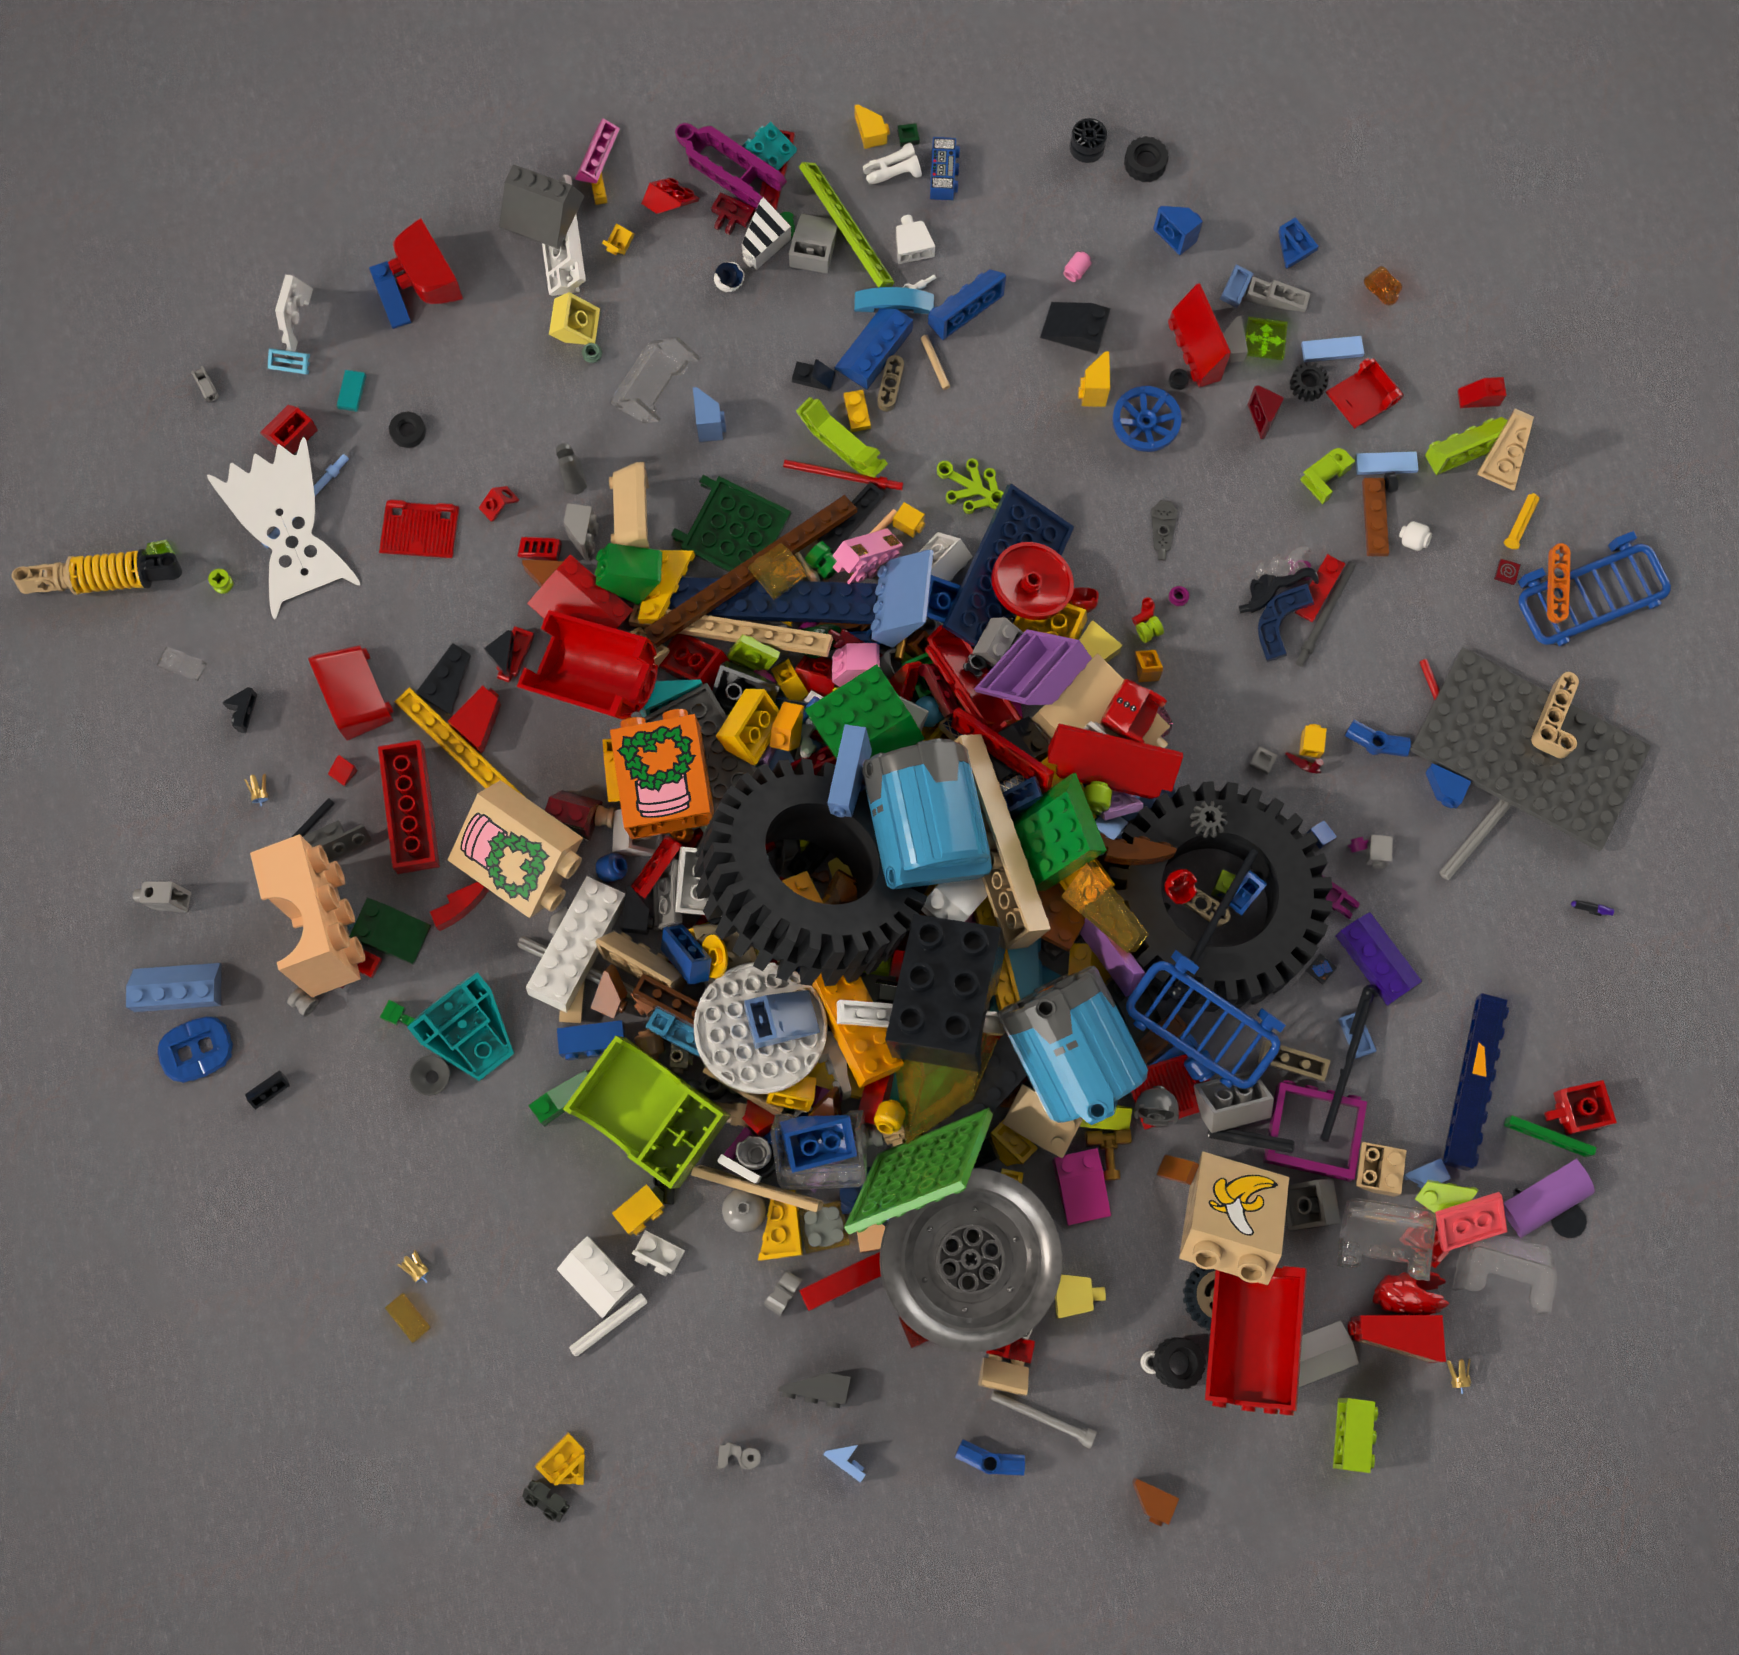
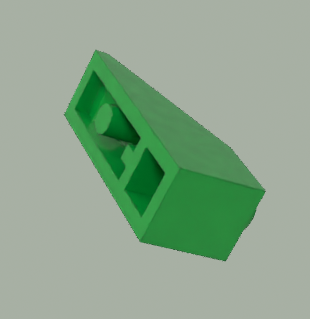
M586 1070L546 1092L528 1105L544 1127L565 1112L563 1108L588 1075Z

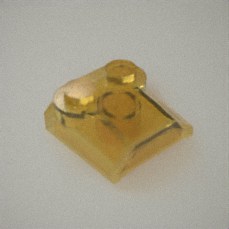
M782 543L763 556L758 557L748 567L773 600L806 577L801 564Z

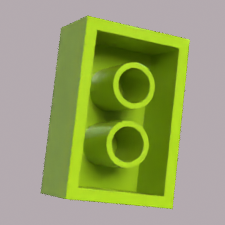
M1338 1398L1333 1458L1334 1469L1371 1473V1469L1374 1468L1375 1455L1372 1454V1445L1376 1444L1377 1434L1374 1431V1421L1378 1419V1407H1375L1374 1401Z

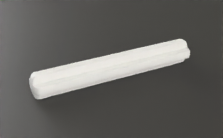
M642 1294L635 1296L569 1347L572 1354L579 1356L645 1306L647 1304L646 1298Z

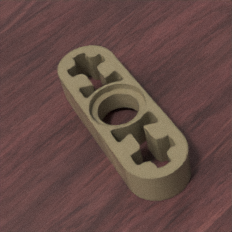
M892 355L887 359L878 394V407L885 412L891 411L895 407L903 375L904 360L898 355ZM898 363L894 374L892 373V365ZM893 379L897 384L894 387H888L885 382ZM886 393L890 394L888 404H884Z
M1196 888L1197 894L1191 903L1187 902L1182 905L1210 922L1214 915L1212 911L1216 912L1220 903ZM1200 898L1204 899L1207 902V908L1203 910L1198 909L1195 901ZM1211 905H1213L1214 908L1211 911V913L1209 915L1206 914L1211 908ZM1228 908L1224 916L1225 920L1221 918L1218 921L1217 927L1224 926L1229 921L1230 911Z

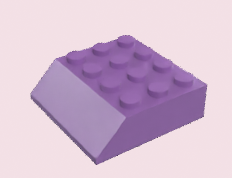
M1026 629L974 690L978 693L1026 705L1053 704L1059 699L1062 692L1072 684L1075 677L1085 669L1092 657L1080 640Z

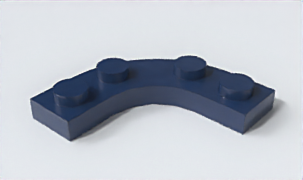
M1308 584L1284 591L1275 596L1266 605L1259 619L1258 634L1267 662L1287 656L1280 636V626L1283 619L1294 611L1314 605Z

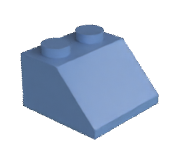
M693 387L699 442L723 440V432H726L724 411H720L718 402L699 388Z

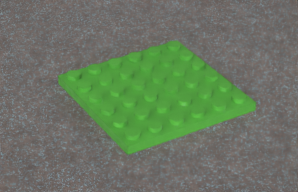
M989 1108L878 1153L844 1226L847 1233L863 1232L869 1226L874 1224L881 1225L889 1218L901 1217L907 1211L921 1209L927 1203L932 1201L938 1202L952 1193L959 1194L964 1191L993 1117Z

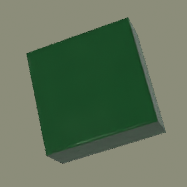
M917 123L897 126L900 147L907 143L912 145L919 144Z

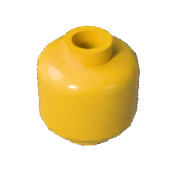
M896 1100L883 1101L878 1106L874 1116V1123L882 1133L892 1134L898 1132L902 1127L906 1112Z

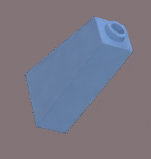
M846 724L844 726L827 802L830 813L837 817H852L864 779L862 773L863 763L866 759L870 758L872 753L866 727Z

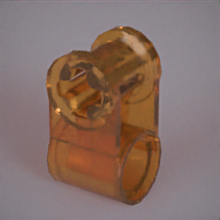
M1379 266L1364 278L1366 288L1373 292L1382 303L1393 305L1397 302L1402 285L1385 267Z

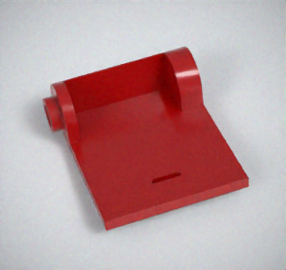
M1374 358L1363 360L1359 365L1360 368L1357 373L1325 392L1354 429L1391 408L1404 396Z

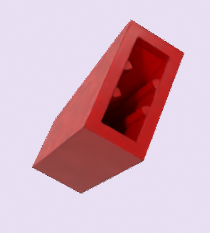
M483 685L448 720L450 726L481 754L486 748L501 707L498 700L499 695L492 688L488 690Z

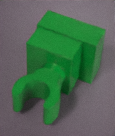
M391 1000L387 1002L380 1015L382 1020L396 1026L399 1021L408 1026L415 1019L404 1014L406 1009Z

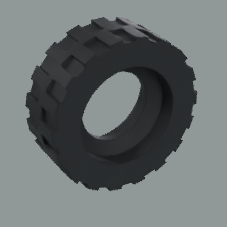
M1144 136L1133 140L1128 145L1125 154L1124 166L1126 172L1136 181L1152 182L1159 179L1166 170L1169 156L1166 146L1154 137ZM1141 152L1152 153L1156 158L1155 164L1151 167L1139 165L1137 162L1138 154Z
M1171 1337V1339L1167 1338L1158 1345L1159 1347L1154 1352L1153 1370L1156 1372L1157 1379H1160L1163 1385L1176 1389H1189L1191 1386L1198 1384L1197 1382L1202 1379L1206 1362L1203 1351H1201L1198 1344L1194 1343L1195 1341L1187 1338ZM1180 1351L1187 1356L1189 1365L1186 1372L1177 1375L1171 1370L1169 1362L1171 1356L1175 1352Z

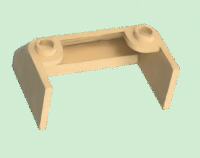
M635 462L613 472V477H609L610 489H613L614 534H611V543L650 549L646 488H649V481L645 463Z

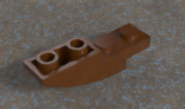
M1100 833L1107 850L1104 852V861L1121 865L1154 864L1171 859L1177 848L1171 847L1172 845L1167 842H1152L1145 836L1134 837L1131 843L1128 844L1124 839L1115 838L1113 840L1106 838V835Z

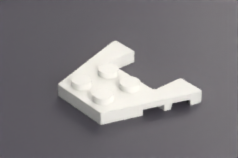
M285 274L275 312L279 330L284 331L282 343H286L287 351L295 352L298 341L293 333L295 324L299 322V308L303 304L309 305L313 288L298 278Z

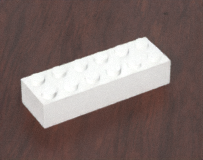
M586 876L526 986L529 996L566 1013L568 1012L600 952L595 941L597 938L611 932L624 908L625 893Z

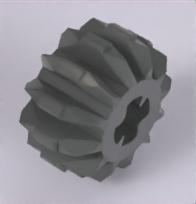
M1205 801L1201 803V807L1195 806L1193 809L1195 813L1190 815V818L1194 820L1190 824L1191 827H1198L1195 832L1196 834H1199L1201 831L1204 832V838H1207L1209 833L1215 838L1217 832L1223 833V826H1226L1228 823L1224 819L1227 816V812H1220L1222 805L1215 808L1214 801H1211L1209 806ZM1211 817L1212 821H1210L1209 823L1206 822L1205 819Z

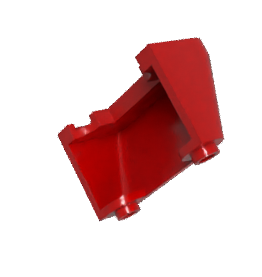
M360 645L316 654L308 658L334 722L347 741L394 721L391 716L394 713L389 701L385 702L369 668L368 660L371 659L366 647L362 649Z

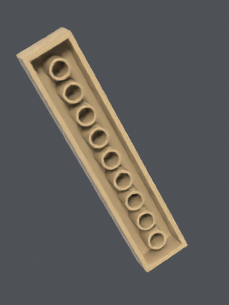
M960 735L954 742L960 743L968 749L991 854V872L989 875L982 877L997 924L1002 928L1006 949L1027 948L1051 929L1049 921L1043 909L1042 901L1038 895L1034 879L1028 867L1027 859L1023 853L982 735Z

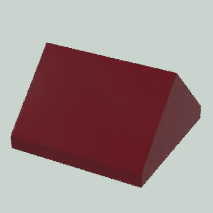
M1257 385L1254 386L1247 405L1260 439H1265L1278 414L1284 397Z

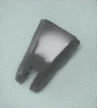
M562 443L557 446L556 455L559 459V470L565 492L571 494L582 493L587 488V483L581 461L574 454L569 444Z

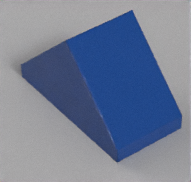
M1249 871L1229 906L1242 916L1267 884L1253 872Z

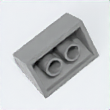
M1254 1070L1235 1074V1076L1241 1080H1247ZM1221 1078L1194 1085L1201 1118L1211 1133L1271 1118L1274 1098L1260 1079L1253 1087L1248 1089H1241L1234 1085L1228 1088L1219 1081Z

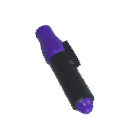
M1579 900L1571 902L1574 908L1589 911V914L1598 916H1613L1614 909L1604 905Z

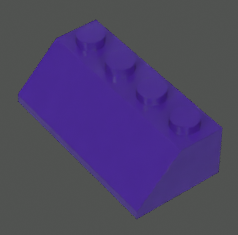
M1371 912L1358 918L1335 936L1370 984L1375 985L1379 989V996L1387 1006L1422 982Z

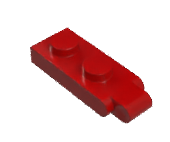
M516 626L512 630L515 641L510 677H505L500 669L496 668L499 670L497 679L508 683L513 676L518 675L535 636L533 632Z

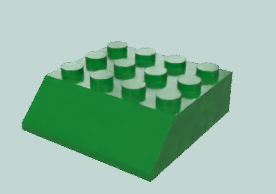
M878 664L805 709L808 718L836 761L845 724L866 727L872 748L870 758L879 753H887L917 745L918 742L925 740L912 715Z
M1072 773L1050 790L1043 793V797L1012 819L1037 891L1048 890L1107 851L1076 773Z

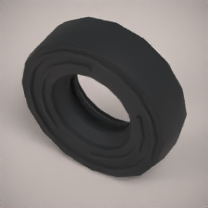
M409 411L401 412L391 420L389 434L393 442L400 447L411 448L423 441L426 427L422 418L416 413ZM410 423L415 426V431L410 436H403L400 433V428L404 424Z

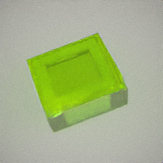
M167 539L147 543L145 549L148 555L167 552L174 554Z

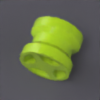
M215 569L209 574L208 581L216 592L225 594L233 588V580L225 570Z

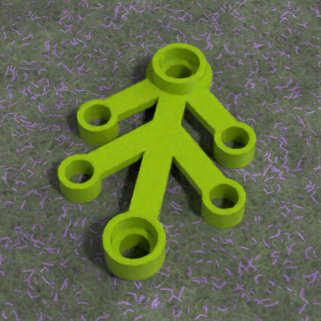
M971 458L966 463V469L970 472L972 481L953 471V465L949 461L938 463L937 475L940 478H950L967 488L959 491H948L946 493V502L948 504H955L958 499L980 495L984 499L977 501L967 500L964 502L963 511L966 514H972L975 509L988 506L996 510L999 503L993 500L996 498L1001 500L1004 492L998 489L994 469L987 468L983 475L984 480L989 483V491L982 485L976 459ZM974 463L976 466L972 468L969 464ZM945 469L948 473L944 474L941 471ZM987 473H992L993 476H992V477H988L986 474H987ZM954 495L955 499L951 500L948 496ZM971 505L973 508L967 509L966 506Z

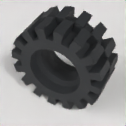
M1307 362L1306 366L1304 363L1300 367L1297 366L1290 380V390H1294L1292 394L1294 396L1298 394L1299 400L1304 397L1306 402L1309 398L1311 401H1314L1315 398L1319 399L1323 395L1329 377L1326 376L1327 371L1322 372L1323 366L1320 365L1318 368L1316 367L1318 363L1315 362L1313 366L1311 362ZM1305 376L1312 377L1316 381V386H1305L1302 383V378Z

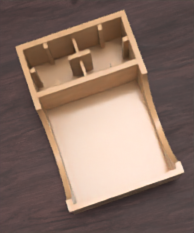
M300 834L251 852L250 855L261 899H269L292 920L294 928L303 927L302 937L296 948L287 957L277 962L278 970L311 997L360 980L361 977L357 964L365 961V954L359 939L356 936L349 937L347 925L355 923V916L349 901L346 898L340 900L337 887L345 885V878L338 862L333 861L329 863L321 845L312 847Z

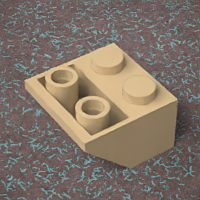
M1361 1142L1356 1186L1377 1194L1393 1197L1400 1195L1402 1192L1407 1150Z

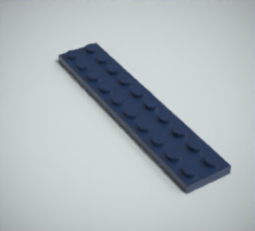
M681 577L677 592L671 596L669 610L675 609L720 578ZM756 580L706 615L733 620L872 624L875 620L873 607L877 601L875 590L878 583L848 584L847 582Z

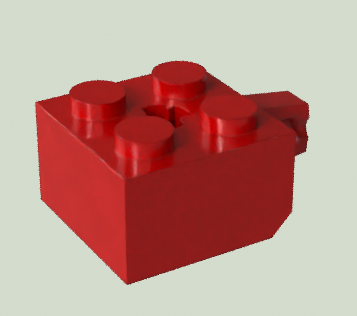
M1604 1080L1554 1092L1556 1109L1544 1113L1546 1121L1559 1119L1560 1124H1563L1566 1136L1617 1123Z

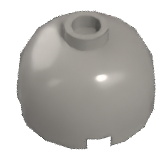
M733 1190L723 1202L722 1214L724 1221L736 1232L746 1233L756 1230L761 1226L766 1217L764 1199L759 1195L743 1190Z

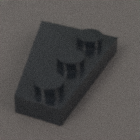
M452 643L416 691L417 695L452 716L453 706L459 694L461 681L464 679L471 657L470 653Z

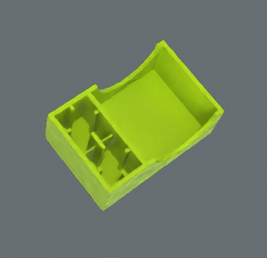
M620 1036L613 1038L563 1108L570 1115L580 1118L610 1138L626 1152L629 1159L670 1189L681 1187L693 1167L696 1166L731 1116L730 1113L627 1038Z

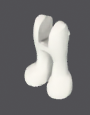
M911 143L905 144L902 149L877 160H871L863 166V172L867 175L866 180L869 184H877L905 172H910L915 178L922 176L920 164Z

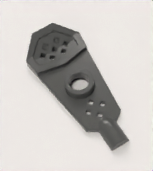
M1160 500L1151 509L1154 549L1158 551V560L1166 561V552L1171 549L1178 510L1171 501ZM1161 528H1166V529H1167V533H1165V534L1161 533V532H1160V529H1161Z

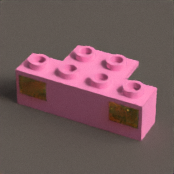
M888 528L845 540L833 554V557L837 560L833 568L838 573L848 572L851 576L847 582L848 584L860 583L865 579L875 577L880 565L891 559L898 558L900 555L899 551L904 545Z

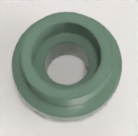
M595 343L586 344L582 350L583 359L589 363L599 361L602 357L601 348ZM591 352L596 353L595 355H592V356L589 355Z

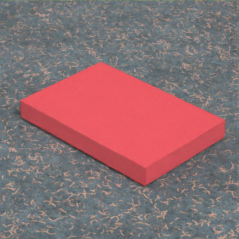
M1500 1192L1435 1212L1440 1245L1444 1252L1507 1232L1503 1197Z

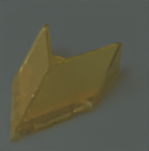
M983 1032L980 1072L902 1059L904 1065L896 1072L900 1104L906 1112L903 1127L907 1145L914 1141V1138L923 1132H927L952 1115L955 1110L973 1100L998 1038Z

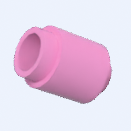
M1076 252L1065 266L1064 276L1072 282L1080 280L1091 266L1090 256L1085 252Z

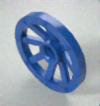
M1140 386L1125 392L1119 398L1113 411L1112 422L1115 433L1124 444L1138 451L1152 452L1161 450L1174 441L1181 427L1182 416L1178 403L1169 393L1157 387ZM1140 396L1141 412H1138L1128 401ZM1146 396H1153L1159 399L1152 410L1147 409ZM1166 403L1172 413L1157 417V412ZM1124 407L1135 419L1120 418L1122 408ZM1174 420L1171 431L1156 425ZM1122 426H1136L1137 428L1128 435ZM1151 431L1159 433L1165 437L1161 440L1154 442ZM1141 432H1144L1147 442L1138 441L1136 438Z

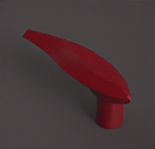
M1288 752L1285 753L1299 768L1309 773H1321L1320 767L1324 764L1322 759L1317 758L1314 763H1311Z

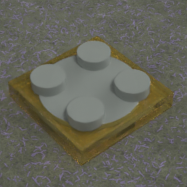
M841 1201L823 1204L822 1210L818 1212L803 1208L798 1209L806 1254L850 1245L848 1233L844 1228L846 1222L841 1210Z

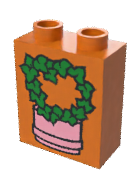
M669 710L662 714L663 720L646 723V719L643 717L627 718L620 722L621 728L610 730L623 824L631 839L708 826L714 814L701 727L695 714L688 715L687 710Z

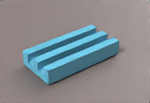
M269 348L267 369L309 374L308 366L310 362L308 360L310 354ZM273 353L302 357L303 361L273 357ZM273 361L303 365V369L273 365Z

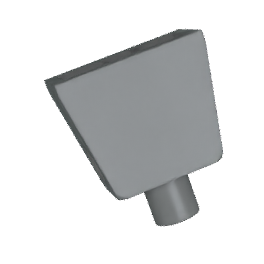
M144 882L142 889H135L133 892L135 902H140L153 910L188 913L191 892L173 882Z

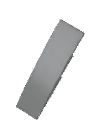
M1252 277L1242 300L1284 310L1305 312L1310 293L1276 280L1269 283Z

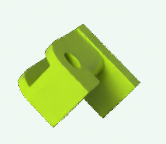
M1335 448L1303 472L1305 475L1300 480L1323 505L1333 493L1325 483L1336 475L1340 478L1350 471L1355 460L1344 449Z

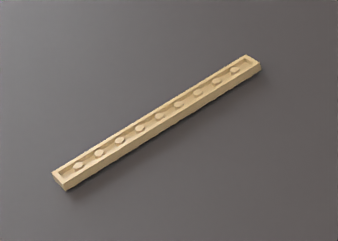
M635 604L629 624L634 627L647 628L651 624L639 623L638 615L641 605ZM667 609V611L665 612L664 615H666L667 613H669V612L672 611V610H668V609ZM704 615L678 633L735 643L743 634L753 637L764 645H770L774 649L828 657L833 637L830 634Z

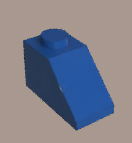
M1432 763L1425 773L1436 800L1440 801L1445 807L1456 809L1462 803L1471 781Z

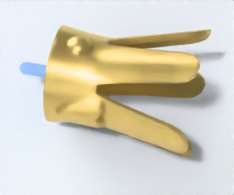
M266 774L262 776L261 790L255 775H251V788L247 780L244 779L251 793L252 803H260L262 807V802L269 800L268 793L266 792Z
M416 1250L412 1254L414 1262L408 1256H405V1262H402V1265L397 1264V1266L411 1275L415 1283L421 1279L427 1283L424 1277L430 1271L422 1263Z
M1470 1359L1468 1361L1467 1375L1464 1360H1459V1377H1457L1451 1361L1447 1360L1452 1376V1388H1461V1394H1463V1387H1470L1471 1384L1469 1375Z

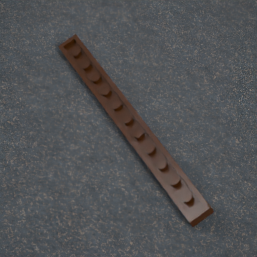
M843 495L645 628L646 636L657 648L856 514V506L846 495Z

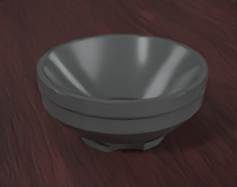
M429 1055L418 1059L410 1070L411 1085L417 1092L423 1095L432 1096L441 1093L450 1081L448 1065L437 1056ZM431 1071H436L439 1075L438 1081L433 1084L428 1083L426 1080L427 1074Z

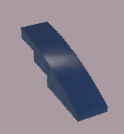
M1036 776L1002 793L1011 819L1024 812L1043 797Z

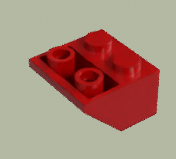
M288 404L260 433L274 446L277 447L280 444L291 454H294L299 449L302 438L305 437L306 441H308L318 429L309 416L298 407Z

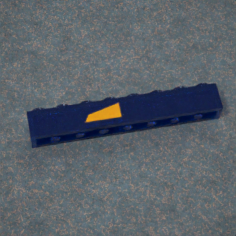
M1484 993L1476 997L1442 1159L1444 1165L1469 1171L1478 1164L1479 1154H1477L1478 1145H1481L1483 1141L1482 1124L1486 1123L1488 1112L1485 1111L1486 1104L1491 1100L1492 1090H1490V1085L1496 1077L1494 1065L1495 1061H1498L1501 1052L1500 1048H1498L1499 1040L1503 1039L1505 1028L1502 1027L1503 1021L1506 1020L1509 1013V1007H1506L1508 1000Z

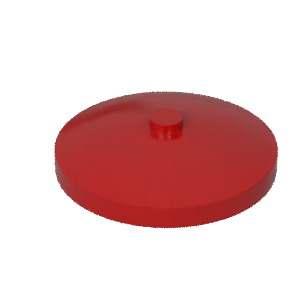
M1035 542L1014 544L1000 554L993 566L991 580L997 598L1005 608L1019 617L1029 620L1049 619L1059 614L1072 597L1074 580L1069 565L1060 554L1043 544Z

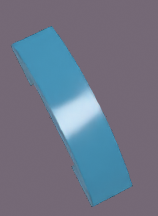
M879 287L855 292L854 312H874V308L914 309V313L929 314L934 308V294L902 287Z
M656 1008L645 1027L669 1042L700 1057L695 1043L694 1028Z

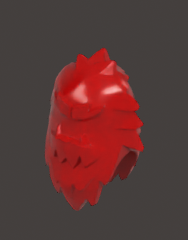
M1428 1271L1386 1275L1375 1288L1372 1300L1373 1303L1379 1304L1385 1311L1389 1310L1408 1315L1435 1314L1441 1312L1443 1308L1449 1305V1302L1444 1300V1296L1427 1292V1290L1438 1289L1439 1285L1446 1283V1280L1441 1278L1439 1274Z

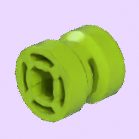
M1156 616L1149 618L1146 623L1141 622L1136 625L1137 633L1144 643L1151 641L1155 636L1159 637L1164 634L1162 623Z

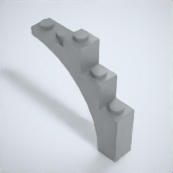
M891 968L888 977L874 974L861 977L873 1002L883 1003L877 1001L879 987L883 985L875 983L877 979L898 982L895 976H890ZM828 1031L824 1050L818 1062L819 1064L825 1062L828 1074H833L835 1080L833 1087H839L841 1099L845 1100L851 1098L852 1091L847 1075V1061L832 1031Z

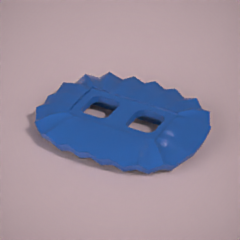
M201 1017L173 1028L162 1037L158 1045L159 1062L164 1073L173 1081L185 1083L197 1080L216 1072L219 1068L226 1065L227 1061L232 1057L233 1043L227 1026L215 1017ZM209 1037L213 1044V1049L202 1053L199 1041ZM189 1046L192 1058L182 1062L178 1050Z

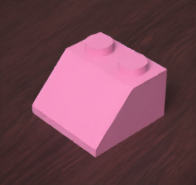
M849 643L841 649H837L832 656V682L841 687L874 665L878 664L880 667L879 645L877 643Z

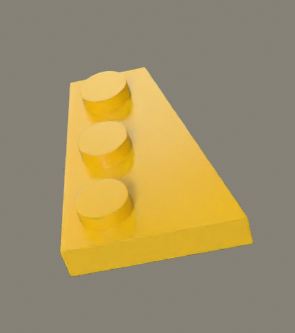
M794 1187L785 1189L796 1193V1188ZM770 1199L767 1223L762 1237L763 1242L758 1261L803 1255L798 1207Z

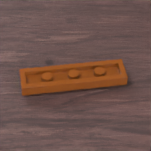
M1364 478L1362 484L1367 556H1388L1389 541L1384 478Z

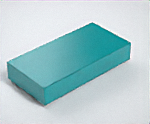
M345 370L336 405L338 409L358 412L366 379L364 372Z

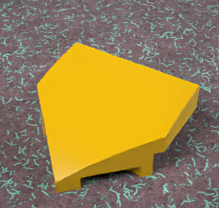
M568 1432L535 1464V1468L554 1485H584V1448Z

